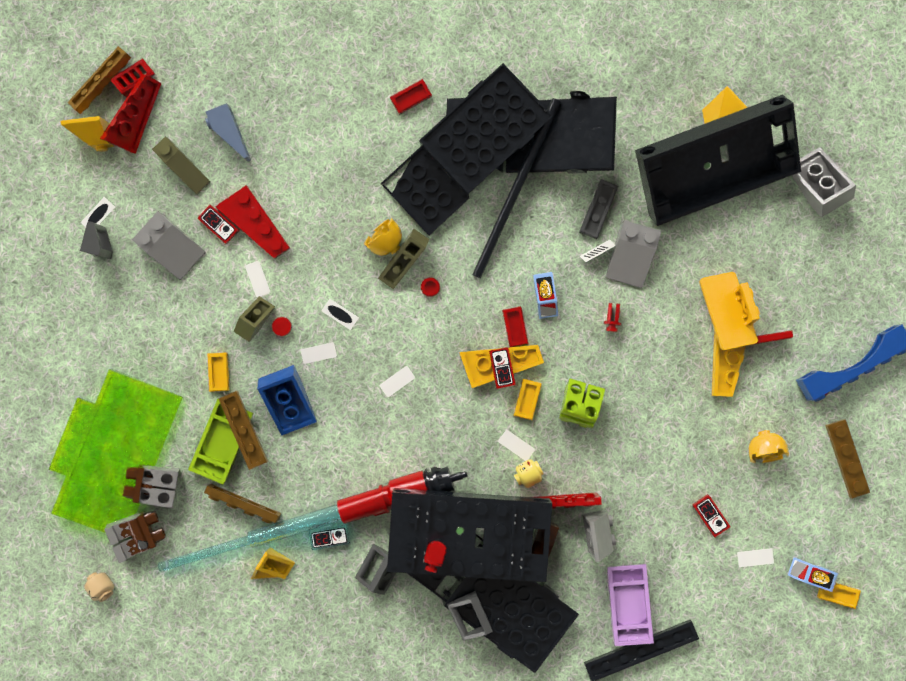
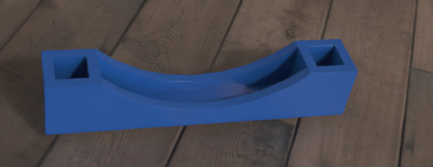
M903 324L894 325L879 333L869 352L853 366L836 372L811 371L798 378L796 382L806 400L820 401L826 397V393L840 390L842 384L846 382L852 383L859 379L858 376L860 374H868L874 371L876 365L886 364L892 360L891 357L897 354L899 356L906 353V330Z

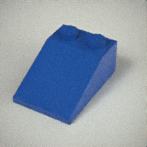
M294 365L258 378L257 390L281 436L317 422L302 380Z

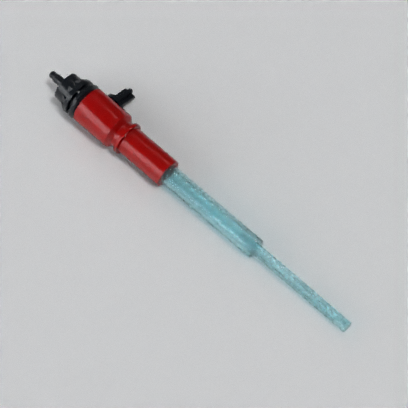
M448 466L444 468L432 467L431 472L426 468L424 471L421 470L389 480L386 486L381 484L379 488L337 500L336 505L248 531L247 536L158 562V569L160 572L248 545L255 548L340 521L346 524L373 515L388 514L392 505L393 488L453 492L455 491L453 482L462 480L468 475L466 471L451 474Z

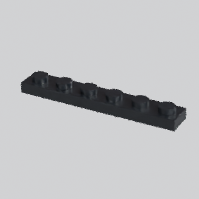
M690 619L653 634L654 643L625 645L585 661L584 664L591 681H596L696 641L699 637Z

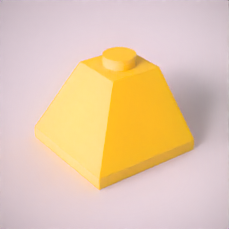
M727 86L702 110L704 124L748 107Z
M100 116L61 121L62 126L96 149V151H108V148L114 147V145L100 139L110 124Z

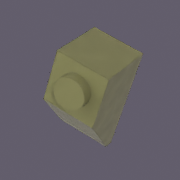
M259 296L239 317L233 332L250 342L260 331L275 306Z

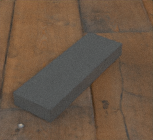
M603 179L600 180L579 233L594 239L598 238L619 186Z

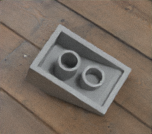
M820 147L800 159L801 172L792 175L808 203L821 218L854 199L856 185Z
M159 211L132 239L148 255L179 280L187 274L206 252Z
M624 220L620 224L605 278L642 288L656 252L661 231Z
M605 510L583 514L588 552L595 562H600L614 551L613 546L616 545L615 536L610 531V526H613L612 517Z

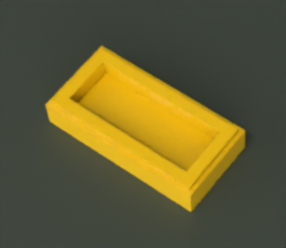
M208 353L209 392L230 391L228 353Z
M527 379L522 380L514 416L533 420L542 383Z
M835 583L832 592L819 588L817 598L856 609L861 590Z

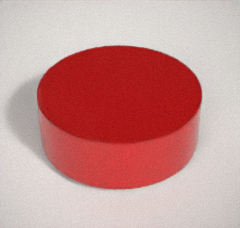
M429 277L421 283V290L424 295L433 297L438 294L440 284L435 278Z
M278 317L272 323V330L276 335L286 336L292 330V323L285 317Z

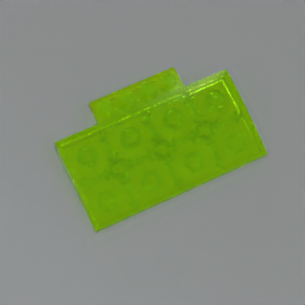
M109 369L96 403L80 397L77 398L48 470L65 475L66 477L51 514L104 533L107 524L135 515L140 503H134L133 499L123 497L124 486H135L136 480L126 479L127 468L139 467L140 464L156 466L183 397L125 373Z

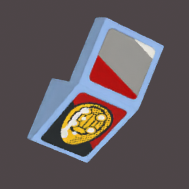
M552 272L533 275L539 319L558 316L557 297Z
M794 557L788 576L832 592L838 573Z

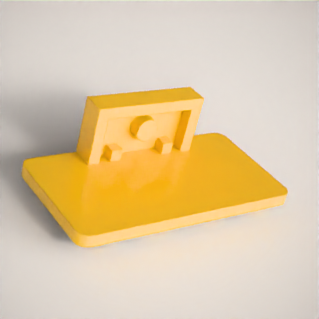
M734 272L702 278L699 284L721 350L726 351L757 343L758 339L753 324L760 319V312L755 305L753 291L749 288L748 282L739 285Z

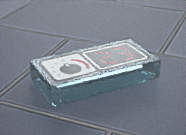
M347 524L309 530L312 550L350 544Z

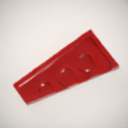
M142 74L100 139L136 154L162 83Z
M247 185L215 206L274 259L290 249Z
M596 492L536 497L550 498L552 509L561 506L573 508L575 506L589 507L602 505L601 496Z

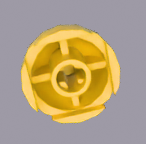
M392 218L390 220L387 219L374 230L376 232L372 238L368 236L364 242V245L376 255L384 256L389 253L393 255L400 249L399 243L402 240L401 228Z
M769 430L758 432V436L750 441L748 449L750 462L756 463L757 459H762V463L783 459L784 454L787 457L789 456L788 446L783 437L776 433H770Z

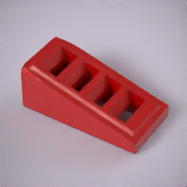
M143 58L111 79V82L125 97H128L139 80L133 73L136 71L140 77L143 74L139 69L141 66L147 72L145 75L149 77L155 75ZM130 76L134 82L130 83L127 77ZM124 81L127 84V86L124 87L121 84V82Z

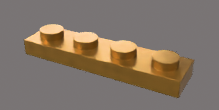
M118 46L67 103L81 114L90 106V103L96 96L102 93L105 86L111 82V79L128 64L131 57Z
M235 391L219 398L248 469L250 470L267 463L268 460L239 392Z
M843 419L825 425L849 497L853 499L870 493L847 421Z
M213 484L208 485L204 492L209 495L208 498L214 501L222 500L227 502L226 505L234 509H237V507L241 508L245 514L260 516L262 521L272 524V522L276 523L281 515L280 512Z

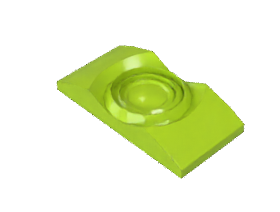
M218 398L188 470L224 485L240 448ZM246 410L250 420H252L254 413Z

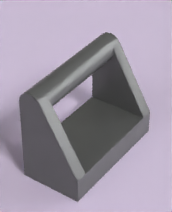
M91 221L88 222L80 251L111 259L113 250L106 227Z
M373 544L355 576V579L373 593L385 595L397 573L387 572L388 551ZM378 552L384 559L371 582L364 578V575Z
M476 591L447 604L463 641L493 632ZM472 603L481 624L480 627L470 632L467 631L457 609L458 606Z

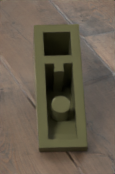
M165 136L152 148L159 158L196 194L211 182L168 137Z
M413 229L378 279L394 289L425 250L429 239L416 229Z

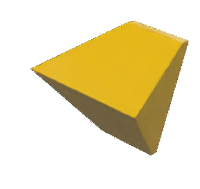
M270 547L255 568L251 579L277 577L286 579L295 562Z

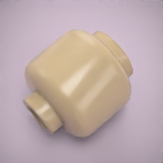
M94 572L87 577L84 589L93 601L103 602L112 596L114 584L106 573Z

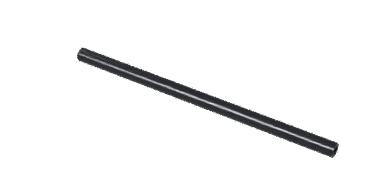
M552 98L548 106V111L553 117L537 131L473 271L472 275L481 279L560 106L561 101Z

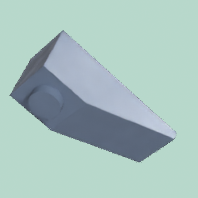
M226 103L205 111L208 117L205 118L208 128L215 131L246 161H251L231 107Z

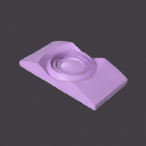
M646 564L607 567L614 646L654 643Z

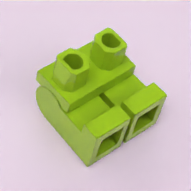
M570 378L565 386L559 419L567 423L578 424L580 427L592 429L599 415L605 389L588 384L585 390L586 383Z

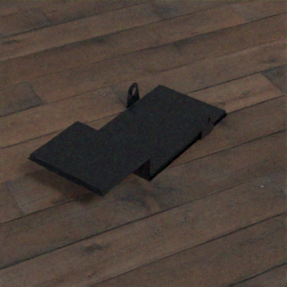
M504 63L484 81L481 80L472 88L466 98L419 140L421 146L380 183L428 235L432 234L470 199L469 193L518 148L521 151L525 150L534 139L533 134L553 117L548 109ZM410 160L391 193L384 183Z
M571 91V99H557L561 101L560 106L529 173L568 172V174L587 173V171H614L617 97L590 98L583 91ZM464 98L447 99L446 115ZM539 100L548 109L551 100ZM531 144L523 151L518 148L506 159V173L519 172ZM503 162L500 166H498V167L496 168L497 170L501 171L502 173H503V164H504V162Z
M476 534V537L483 541V539ZM407 573L441 598L444 607L448 610V603L476 591L493 632L484 636L496 644L497 648L511 659L515 658L534 673H536L579 615L558 599L557 593L545 583H543L544 586L542 587L535 581L455 576L456 582L449 591L446 589L443 591L445 596L442 597L435 590L446 576ZM472 603L457 607L463 621L474 629L481 626Z

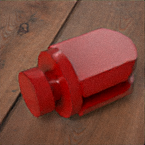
M609 303L607 321H604V325H608L606 327L607 332H618L616 326H621V322H619L620 304L616 303L615 321H611L613 303Z
M432 541L428 544L424 557V562L428 563L425 570L437 573L436 566H442L447 551L442 542Z

